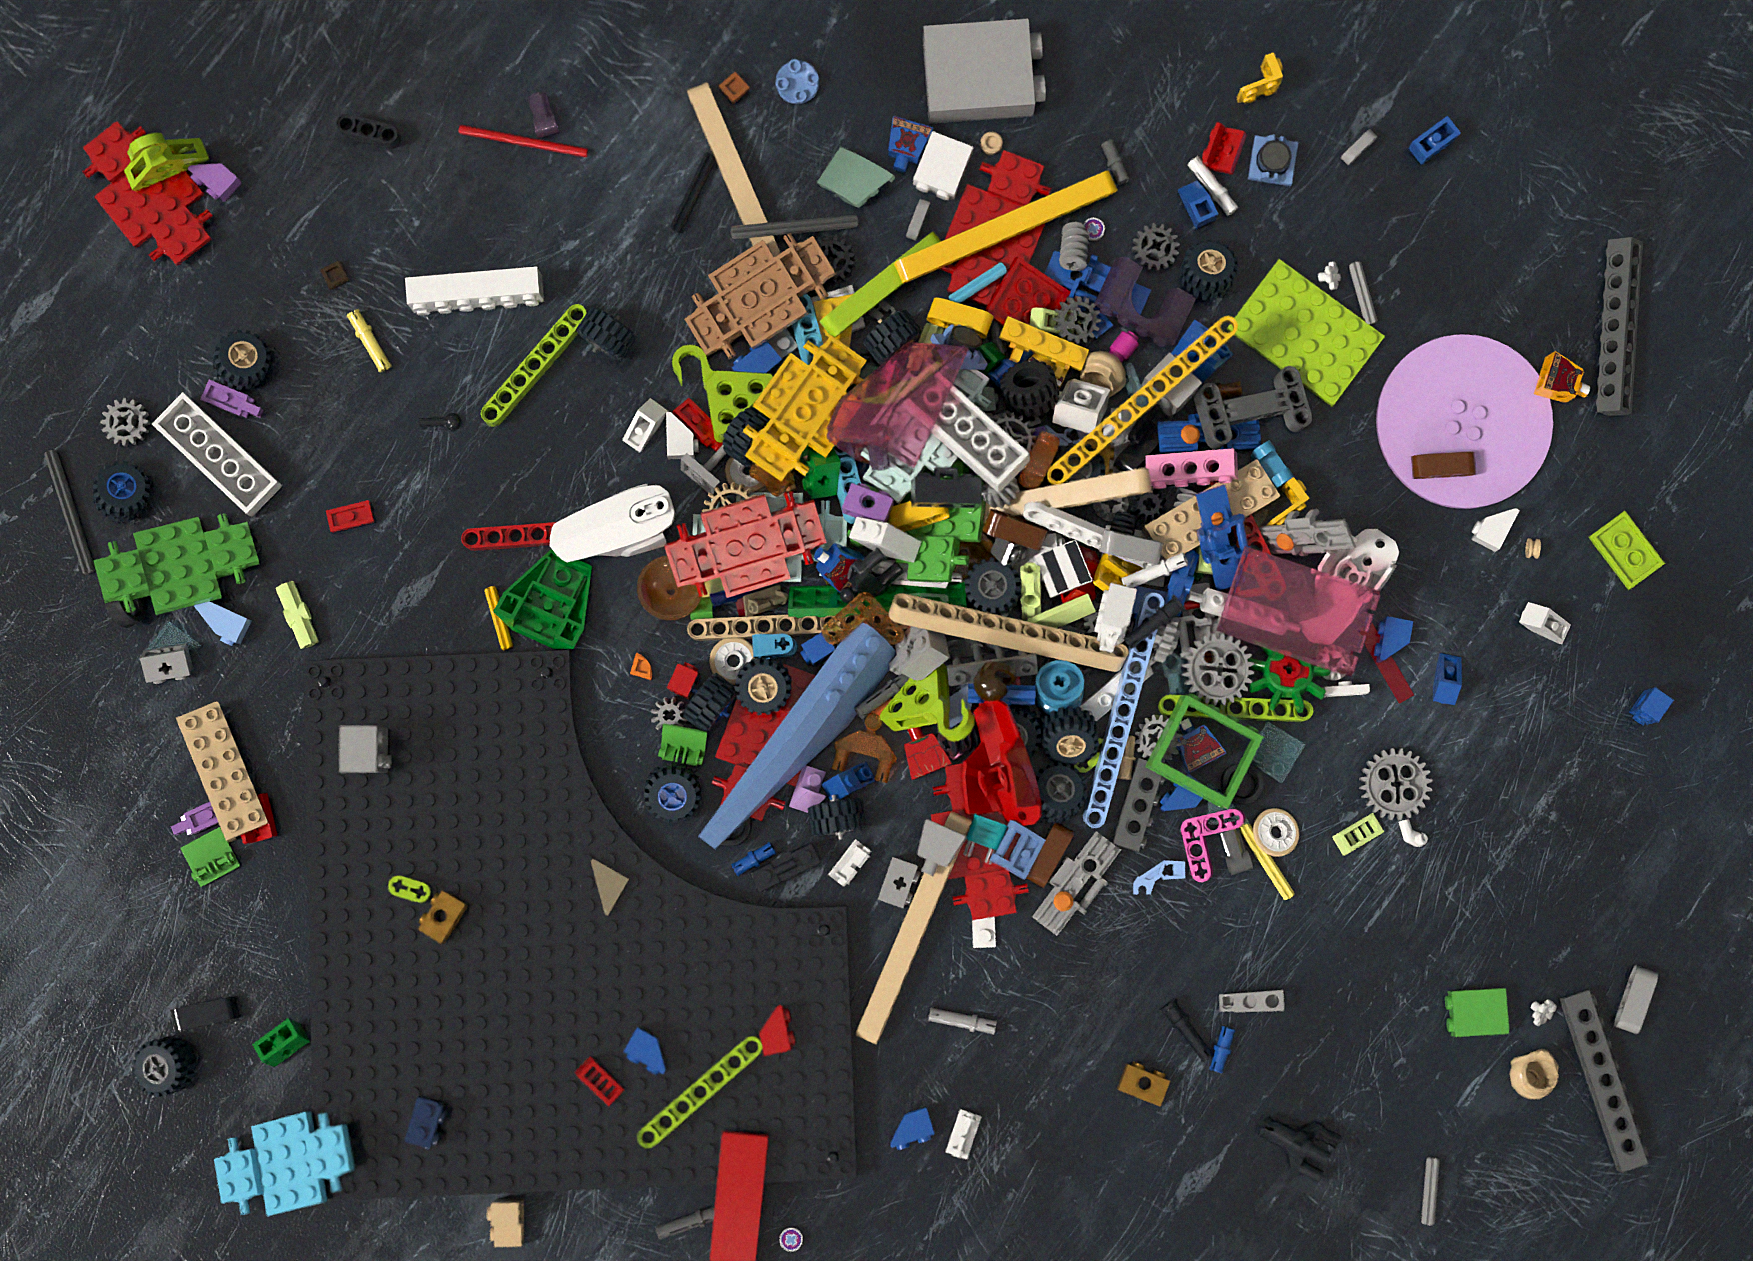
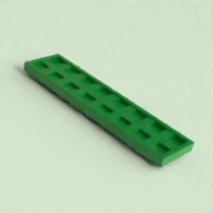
M949 582L946 588L890 584L889 589L880 596L866 599L857 593L856 600L851 604L844 603L840 599V593L832 585L791 586L789 588L788 617H847L849 615L871 616L879 614L889 616L891 605L897 594H908L966 608L965 582Z

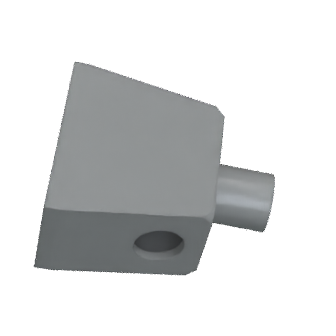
M926 819L917 854L926 858L921 871L934 876L938 865L949 867L967 839V836Z

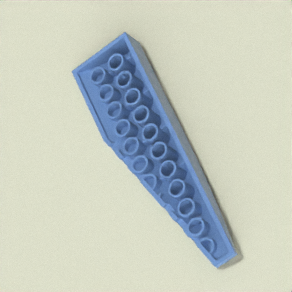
M856 620L698 837L714 849L717 848L849 726L857 715L854 708L871 696L889 671L888 664L897 655L894 648L884 637L869 625Z

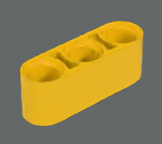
M934 298L926 319L931 324L943 328H948L951 324H954V326H966L977 332L981 338H986L994 317L984 310L943 298Z
M911 501L893 506L887 522L902 532L943 521L949 518L950 515L948 508L911 507Z

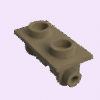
M780 584L744 595L745 616H753L783 606L789 600V595L781 591Z

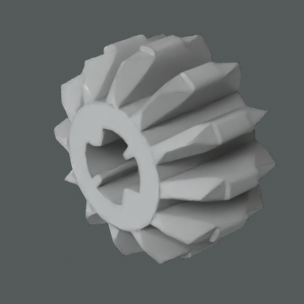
M1015 477L999 493L983 480L984 485L981 486L982 498L991 507L996 508L998 506L1003 509L1005 504L1011 505L1010 501L1017 499L1016 493L1019 492V487Z
M664 697L665 705L662 706L659 702L655 703L660 709L659 711L652 709L651 713L658 715V717L652 718L651 721L653 723L660 721L656 726L657 730L663 727V723L684 727L680 724V721L688 722V720L682 717L685 709L680 710L684 705L682 701L675 706V697L671 699V704H669L667 697ZM667 711L670 713L675 711V714H673L675 719L673 721L670 719L665 720L664 717H667L665 715Z

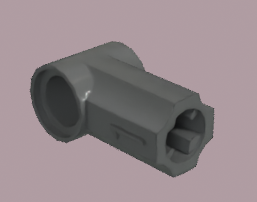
M1239 828L1220 833L1230 875L1252 870L1251 858L1248 851L1245 850Z

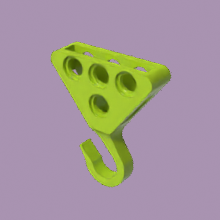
M151 133L134 140L129 145L130 148L127 153L131 163L125 168L124 172L132 190L138 191L183 172L190 165L204 163L209 160V156L201 138L165 140L162 133ZM194 149L197 151V153L184 154Z
M695 345L682 346L673 355V370L682 386V373L679 364L681 359L692 355L700 360L714 439L721 443L724 440V434L729 425L724 424L722 421L724 419L733 420L741 411H744L746 408H752L761 393L755 394L751 391L760 389L763 392L773 376L766 373L712 371L706 354L700 347ZM724 390H728L731 392L729 395L721 394V392ZM745 404L747 405V407L744 409H740L737 407V405Z
M944 663L923 680L909 678L880 714V719L893 731L938 723L939 732L949 741L963 739L974 726V716L971 713L969 704L962 699V722L955 729H949V681L947 666ZM915 685L916 690L913 694L907 695L908 689ZM897 703H902V707L898 712H893L894 706Z

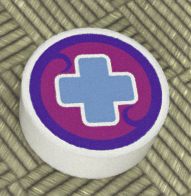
M1090 218L1085 221L1086 231L1090 235L1089 241L1099 240L1104 233L1102 221L1097 218Z
M787 1228L780 1236L781 1246L785 1250L795 1251L802 1244V1234L796 1228Z

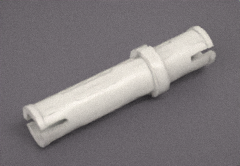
M1198 156L1189 162L1188 166L1210 192L1212 200L1221 206L1227 216L1235 212L1238 206L1228 195V190L1221 186Z
M1183 552L1166 560L1163 558L1159 561L1158 565L1154 564L1131 575L1122 577L1123 585L1134 588L1160 576H1168L1172 571L1188 566L1187 558Z

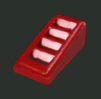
M589 1057L575 1072L608 1106L625 1090L592 1057ZM594 1066L595 1068L585 1077L584 1075ZM600 1072L602 1075L592 1084L590 1081ZM605 1079H607L608 1082L600 1090H598L597 1088L600 1086V1084ZM614 1085L615 1088L606 1097L604 1093Z

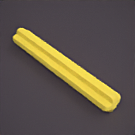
M1245 821L1242 827H1239L1240 833L1283 899L1288 900L1294 896V891L1272 857L1258 847L1254 840L1253 828L1248 821Z

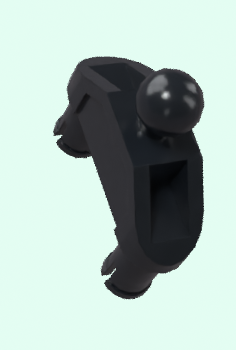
M876 547L863 560L858 559L850 566L847 578L853 586L842 588L839 595L840 599L844 603L851 604L856 600L857 593L866 599L880 596L889 589L890 583L905 573V571L896 562L882 574L873 571L872 569L886 559L882 551Z

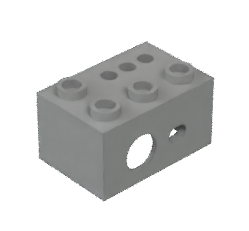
M1169 352L1145 377L1140 389L1178 355L1175 354L1173 356ZM1172 367L1170 374L1177 378L1182 375V370L1179 367ZM1191 373L1157 402L1160 405L1159 409L1172 419L1190 401L1202 382ZM1157 381L1153 384V389L1156 392H1163L1165 385L1163 382Z
M340 726V772L388 773V768H391L392 763L391 755H388V728L379 726Z

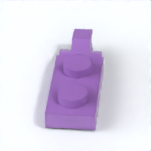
M208 380L200 400L240 417L247 418L248 414L260 418L264 411L260 407L253 405L255 400L248 395L212 380Z
M208 802L184 813L180 817L182 822L171 826L174 835L186 832L189 836L219 822L211 803Z

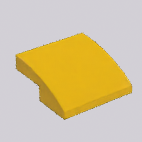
M1103 553L1094 576L1093 584L1103 591H1109L1110 583L1126 586L1123 585L1122 577L1138 572L1142 568L1114 555Z

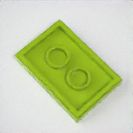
M1626 511L1620 513L1588 537L1628 590L1665 564Z

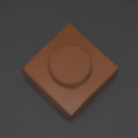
M736 72L719 85L721 91L733 104L750 90L749 86Z

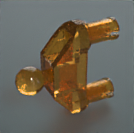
M872 713L865 718L867 731L860 729L835 742L836 754L832 769L837 770L839 762H841L839 771L844 772L849 753L856 752L878 758L879 764L874 780L880 781L882 773H884L882 782L888 783L891 767L897 761V756L884 737L875 733L882 725V720L878 714Z

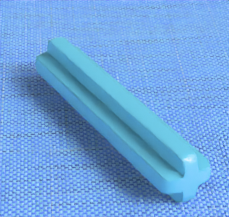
M1002 262L998 263L949 295V301L962 303L1005 275L1007 272L1005 265Z

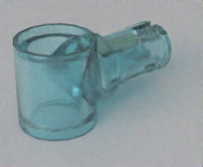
M1173 652L1172 655L1168 654L1166 659L1170 656L1175 657V666L1167 668L1165 661L1163 663L1160 662V665L1163 668L1164 676L1168 679L1170 695H1177V693L1181 695L1184 694L1180 674H1182V660Z

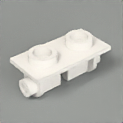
M855 839L828 875L844 887L846 884L849 885V882L857 873L854 869L857 866L859 868L862 867L865 861L870 858L869 854L871 851Z
M960 1109L946 1149L947 1153L959 1158H968L981 1116Z

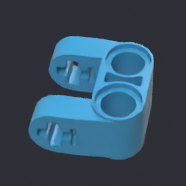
M1268 440L1253 450L1250 458L1252 462L1256 459L1259 461L1277 489L1294 476L1276 453V449L1271 441Z
M787 634L752 635L753 658L756 657L758 659L761 656H765L768 659L770 657L775 659L793 657L798 652V643ZM786 641L790 642V646H786V650L780 647V644L785 646Z

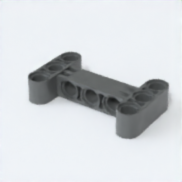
M1287 366L1278 372L1274 377L1276 390L1222 401L1219 388L1215 384H1204L1195 392L1194 402L1207 445L1214 450H1218L1226 445L1232 438L1231 425L1282 414L1290 431L1299 432L1307 427L1312 421V414L1298 370L1293 366ZM1284 375L1289 378L1290 382L1284 379ZM1203 392H1207L1210 396V399H1207L1204 396ZM1290 396L1295 398L1296 403L1291 401ZM1209 412H1211V413H1213V414L1215 415L1216 420H1214V419H1212V418L1210 417V413H1209ZM1296 416L1301 419L1302 424L1296 420ZM1216 433L1222 437V441L1217 439Z

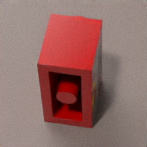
M684 662V665L677 664L667 686L669 691L691 700L693 695L691 691L694 688L696 689L701 675L697 672V667Z

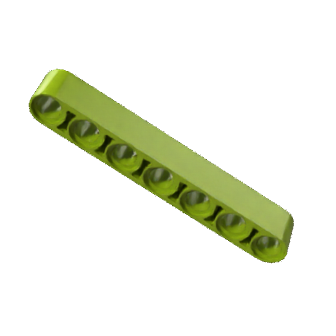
M933 231L896 261L937 244L941 240ZM894 262L819 321L829 335L836 338L904 284L900 279Z
M575 304L568 308L481 410V417L487 425L495 427L501 424L578 335L576 328L582 319L576 321L572 317L578 311L583 313V318L585 317L587 311L582 305ZM560 329H569V334L566 337L558 336ZM549 344L554 345L555 349L552 353L546 354L544 352L545 346ZM533 361L541 363L537 370L530 369V364ZM518 378H526L524 386L517 387L515 385ZM504 394L512 395L509 403L501 402ZM496 410L497 417L493 420H488V412Z
M1182 695L1164 696L1158 703L1160 713L1165 716H1171L1173 711L1164 709V701L1171 700L1176 706ZM1234 697L1233 703H1237L1241 707L1239 714H1233L1230 711L1232 702H1229L1227 698L1225 705H1221L1219 699L1217 703L1220 709L1219 713L1226 717L1229 714L1240 720L1304 722L1313 715V707L1308 701H1304V707L1307 709L1305 717H1300L1297 714L1293 700L1280 699L1279 705H1282L1285 709L1283 716H1278L1275 711L1269 709L1271 699ZM1254 704L1262 706L1263 713L1261 715L1253 713L1252 706ZM1186 710L1183 716L1194 718H1210L1209 716L1201 713L1198 710H1196L1195 712H1189Z
M749 1036L648 1123L638 1134L639 1143L646 1148L656 1145L757 1057L762 1051L761 1040L758 1037ZM750 1040L756 1041L759 1048L755 1053H750L746 1049V1043ZM733 1055L741 1059V1065L738 1068H733L729 1064V1058ZM716 1070L724 1074V1080L721 1083H716L712 1079V1073ZM702 1085L706 1088L707 1094L705 1097L699 1098L696 1096V1086ZM684 1100L688 1102L690 1107L688 1112L682 1113L678 1110L677 1105L679 1101ZM667 1115L672 1119L671 1127L665 1128L661 1125L660 1119L662 1116ZM649 1130L654 1133V1142L648 1143L643 1139L645 1131Z

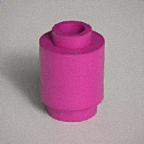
M1122 331L1109 347V353L1118 357L1121 363L1127 361L1139 346L1137 342L1138 337L1131 331H1127V333Z

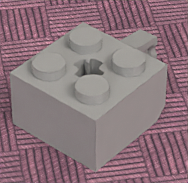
M910 626L894 640L897 655L888 665L889 670L896 675L904 674L913 680H923L950 658L945 634Z

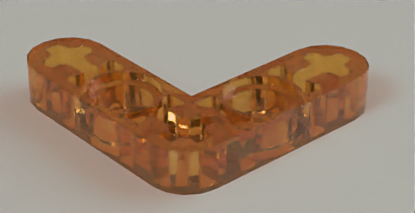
M863 592L855 597L830 619L821 630V634L827 643L837 644L867 619L889 644H898L904 637V631L900 625L892 621L889 613L873 595L867 592ZM864 600L869 602L870 605L868 607L863 605L862 602ZM857 607L861 614H858L854 608ZM852 613L855 615L851 623L844 622V617L847 614ZM877 614H885L883 622H874ZM840 622L844 629H841L837 623ZM888 625L896 632L894 637L886 629ZM830 630L835 631L836 635H835V636L830 635V634H829V631H830Z

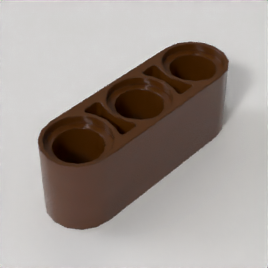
M1475 452L1411 456L1413 479L1476 475Z
M990 509L982 528L985 533L1034 550H1041L1049 531L1048 528L996 509Z
M1055 822L1026 879L1044 888L1075 832Z

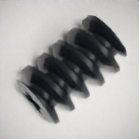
M975 717L972 730L963 739L949 741L941 733L937 737L941 748L952 757L957 756L958 753H963L965 750H970L972 747H977L981 743ZM955 725V726H953L952 728H949V729H950V730L955 729V728L958 727L959 725Z

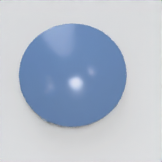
M791 60L779 70L776 77V87L780 96L786 101L795 104L805 103L816 94L819 87V77L814 67L809 63Z

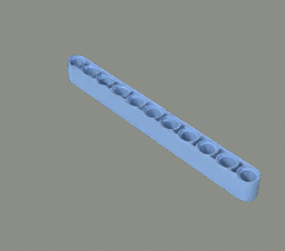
M1149 592L1142 597L1133 630L1140 626L1145 618H1150L1155 614L1158 606L1162 607L1164 605V599L1160 594ZM1152 596L1156 597L1158 601L1157 606L1153 609L1147 604L1148 599ZM1157 629L1144 639L1146 648L1143 651L1139 652L1136 646L1133 649L1128 647L1129 654L1123 665L1083 812L1084 822L1092 828L1101 827L1106 820ZM1133 661H1138L1140 664V669L1137 673H1132L1130 670V664ZM1131 682L1134 685V691L1127 695L1124 692V686ZM1122 704H1126L1129 708L1128 713L1124 716H1120L1118 713V708ZM1120 725L1123 733L1119 737H1114L1112 730L1115 726ZM1110 747H1115L1117 754L1114 758L1109 759L1106 752ZM1109 768L1111 771L1110 778L1102 780L1100 776L1101 771ZM1098 790H1103L1105 798L1100 802L1096 801L1095 793ZM1097 811L1099 813L1098 821L1090 823V813Z

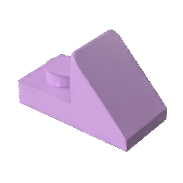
M807 765L803 767L789 807L808 813L810 806L821 803L826 796L820 794L819 790L826 772Z

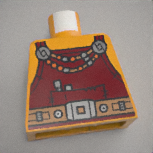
M1554 351L1544 359L1534 394L1560 402H1568L1574 399L1576 395L1585 398L1589 393L1590 386L1581 382L1584 373L1581 367Z

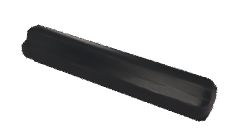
M1158 403L1136 421L1127 436L1130 444L1134 445L1140 442L1160 408Z

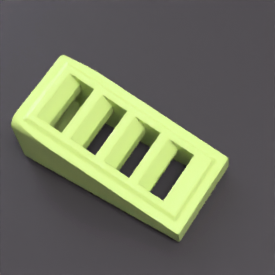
M1032 308L1030 326L1053 334H1059L1061 331L1054 329L1056 321L1053 318L1058 317V313L1055 310ZM1073 328L1067 329L1071 334H1074Z
M1371 813L1334 835L1333 840L1341 853L1346 855L1382 834L1384 830L1375 815ZM1368 821V823L1374 831L1373 834L1370 832L1365 822ZM1358 826L1361 827V829L1363 830L1364 834L1366 835V838L1363 837V835H1362V833L1360 832ZM1350 831H1353L1359 842L1356 843Z

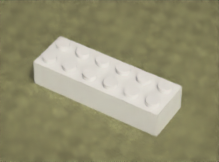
M538 267L405 278L407 304L417 315H429L430 311H439V313L443 314L451 313L453 309L469 312L473 311L476 307L491 310L495 309V306L504 305L505 308L517 307V304L526 303V306H537L539 302H544L543 279Z
M932 366L900 397L902 407L998 493L1030 462L1029 453Z
M183 392L152 423L157 430L251 517L282 487L265 468Z

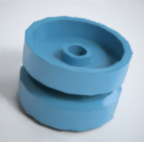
M1055 660L1048 662L1040 668L1036 675L1035 699L1039 708L1044 713L1050 715V712L1053 710L1058 711V708L1061 707L1068 708V706H1073V708L1081 706L1084 693V677L1076 665L1068 661Z

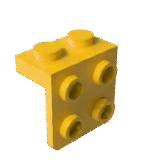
M1274 52L1265 55L1261 65L1265 79L1242 87L1237 96L1238 103L1244 101V104L1256 100V97L1259 95L1269 96L1277 92L1276 89L1279 88L1283 78L1281 72L1283 66L1280 59L1275 57Z
M1293 477L1282 486L1281 489L1292 503V506L1272 519L1266 526L1283 525L1291 511H1299L1300 513L1307 507L1305 502L1309 497L1305 493L1306 487L1300 480L1296 481Z

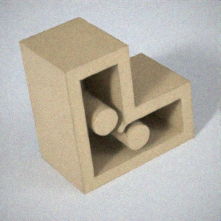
M496 1199L491 1203V1207L487 1209V1219L491 1221V1226H494L490 1230V1240L494 1241V1247H521L524 1245V1199Z

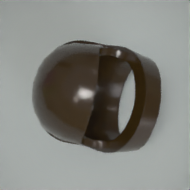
M995 661L986 662L977 671L973 679L974 690L985 701H998L1007 695V686L1012 685L1016 681L1017 673L1007 664ZM998 671H1002L1008 674L1010 677L1004 678L996 676L995 674Z

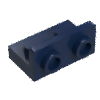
M417 1097L404 1142L422 1146L428 1150L432 1148V1145L436 1146L440 1136L437 1128L439 1123L443 1124L447 1110H443L445 1104Z

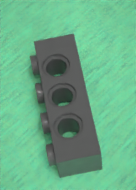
M1140 758L1136 761L1132 780L1129 784L1112 841L1116 846L1139 852L1140 848L1144 849L1147 841V836L1144 835L1146 826L1150 827L1154 817L1153 814H1150L1152 806H1157L1160 793H1157L1159 784L1163 785L1165 777L1146 768L1147 761ZM1144 778L1152 782V788L1149 791H1145L1141 787V781ZM1136 800H1143L1145 802L1146 809L1143 812H1138L1135 809L1134 803ZM1130 821H1136L1140 826L1139 831L1135 834L1128 830Z

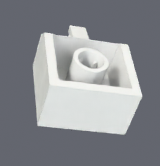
M1077 379L1068 381L1063 392L1059 391V400L1052 408L1054 409L1052 422L1064 427L1080 430L1084 433H1090L1100 424L1107 410L1110 389Z
M1110 583L1109 591L1104 590L1094 632H1098L1099 650L1112 653L1115 645L1124 642L1123 638L1129 626L1137 589Z

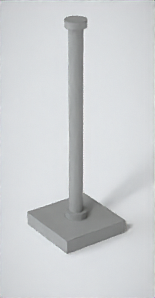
M724 445L716 451L704 466L700 465L688 453L681 458V471L708 494L712 493L714 496L717 495L714 488H720V481L710 471L727 454L723 449Z

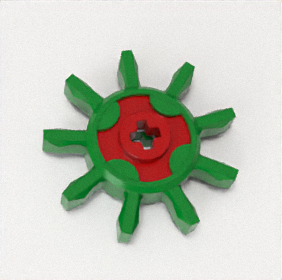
M1289 632L1286 638V648L1276 650L1266 638L1262 639L1260 646L1269 657L1266 662L1248 658V662L1254 663V665L1249 667L1250 669L1263 672L1262 679L1250 684V692H1257L1268 687L1274 693L1269 707L1272 711L1279 705L1280 698L1285 697L1292 698L1297 712L1302 713L1304 701L1301 695L1306 691L1322 700L1325 697L1326 690L1313 683L1312 678L1314 676L1330 675L1331 665H1312L1310 659L1316 655L1319 648L1318 643H1314L1303 653L1294 649L1295 639L1292 632Z

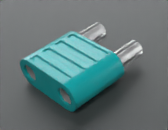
M974 814L966 840L968 842L963 854L966 856L971 842L967 857H971L975 843L988 847L989 850L984 861L987 864L992 849V854H995L1008 828L1007 825Z

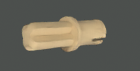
M1128 735L1118 779L1132 780L1133 761L1136 760L1134 757L1136 738L1134 736Z

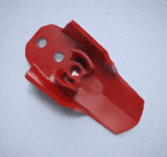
M1001 700L994 702L985 701L974 711L981 743L963 762L962 781L966 813L983 814L1001 811L1007 822L1012 820L1022 826L1033 825L1042 816L1041 799L1033 768L1009 706Z

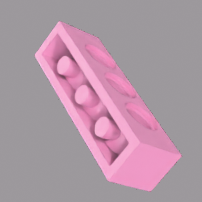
M1234 448L1146 456V468L1149 469L1151 486L1155 489L1166 488V485L1175 484L1176 487H1186L1188 483L1209 485L1210 481H1219V483L1227 484L1232 483V480L1238 479L1237 452ZM1212 464H1219L1216 472H1209V467ZM1189 466H1197L1195 473L1187 474ZM1175 467V472L1171 476L1165 475L1167 468Z

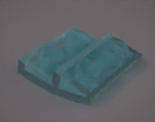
M1267 721L1259 735L1263 736V739L1251 764L1283 783L1306 744Z

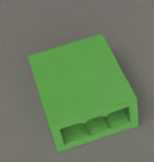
M1506 988L1448 991V996H1445L1446 1009H1449L1450 1018L1447 1019V1030L1451 1032V1036L1509 1034Z

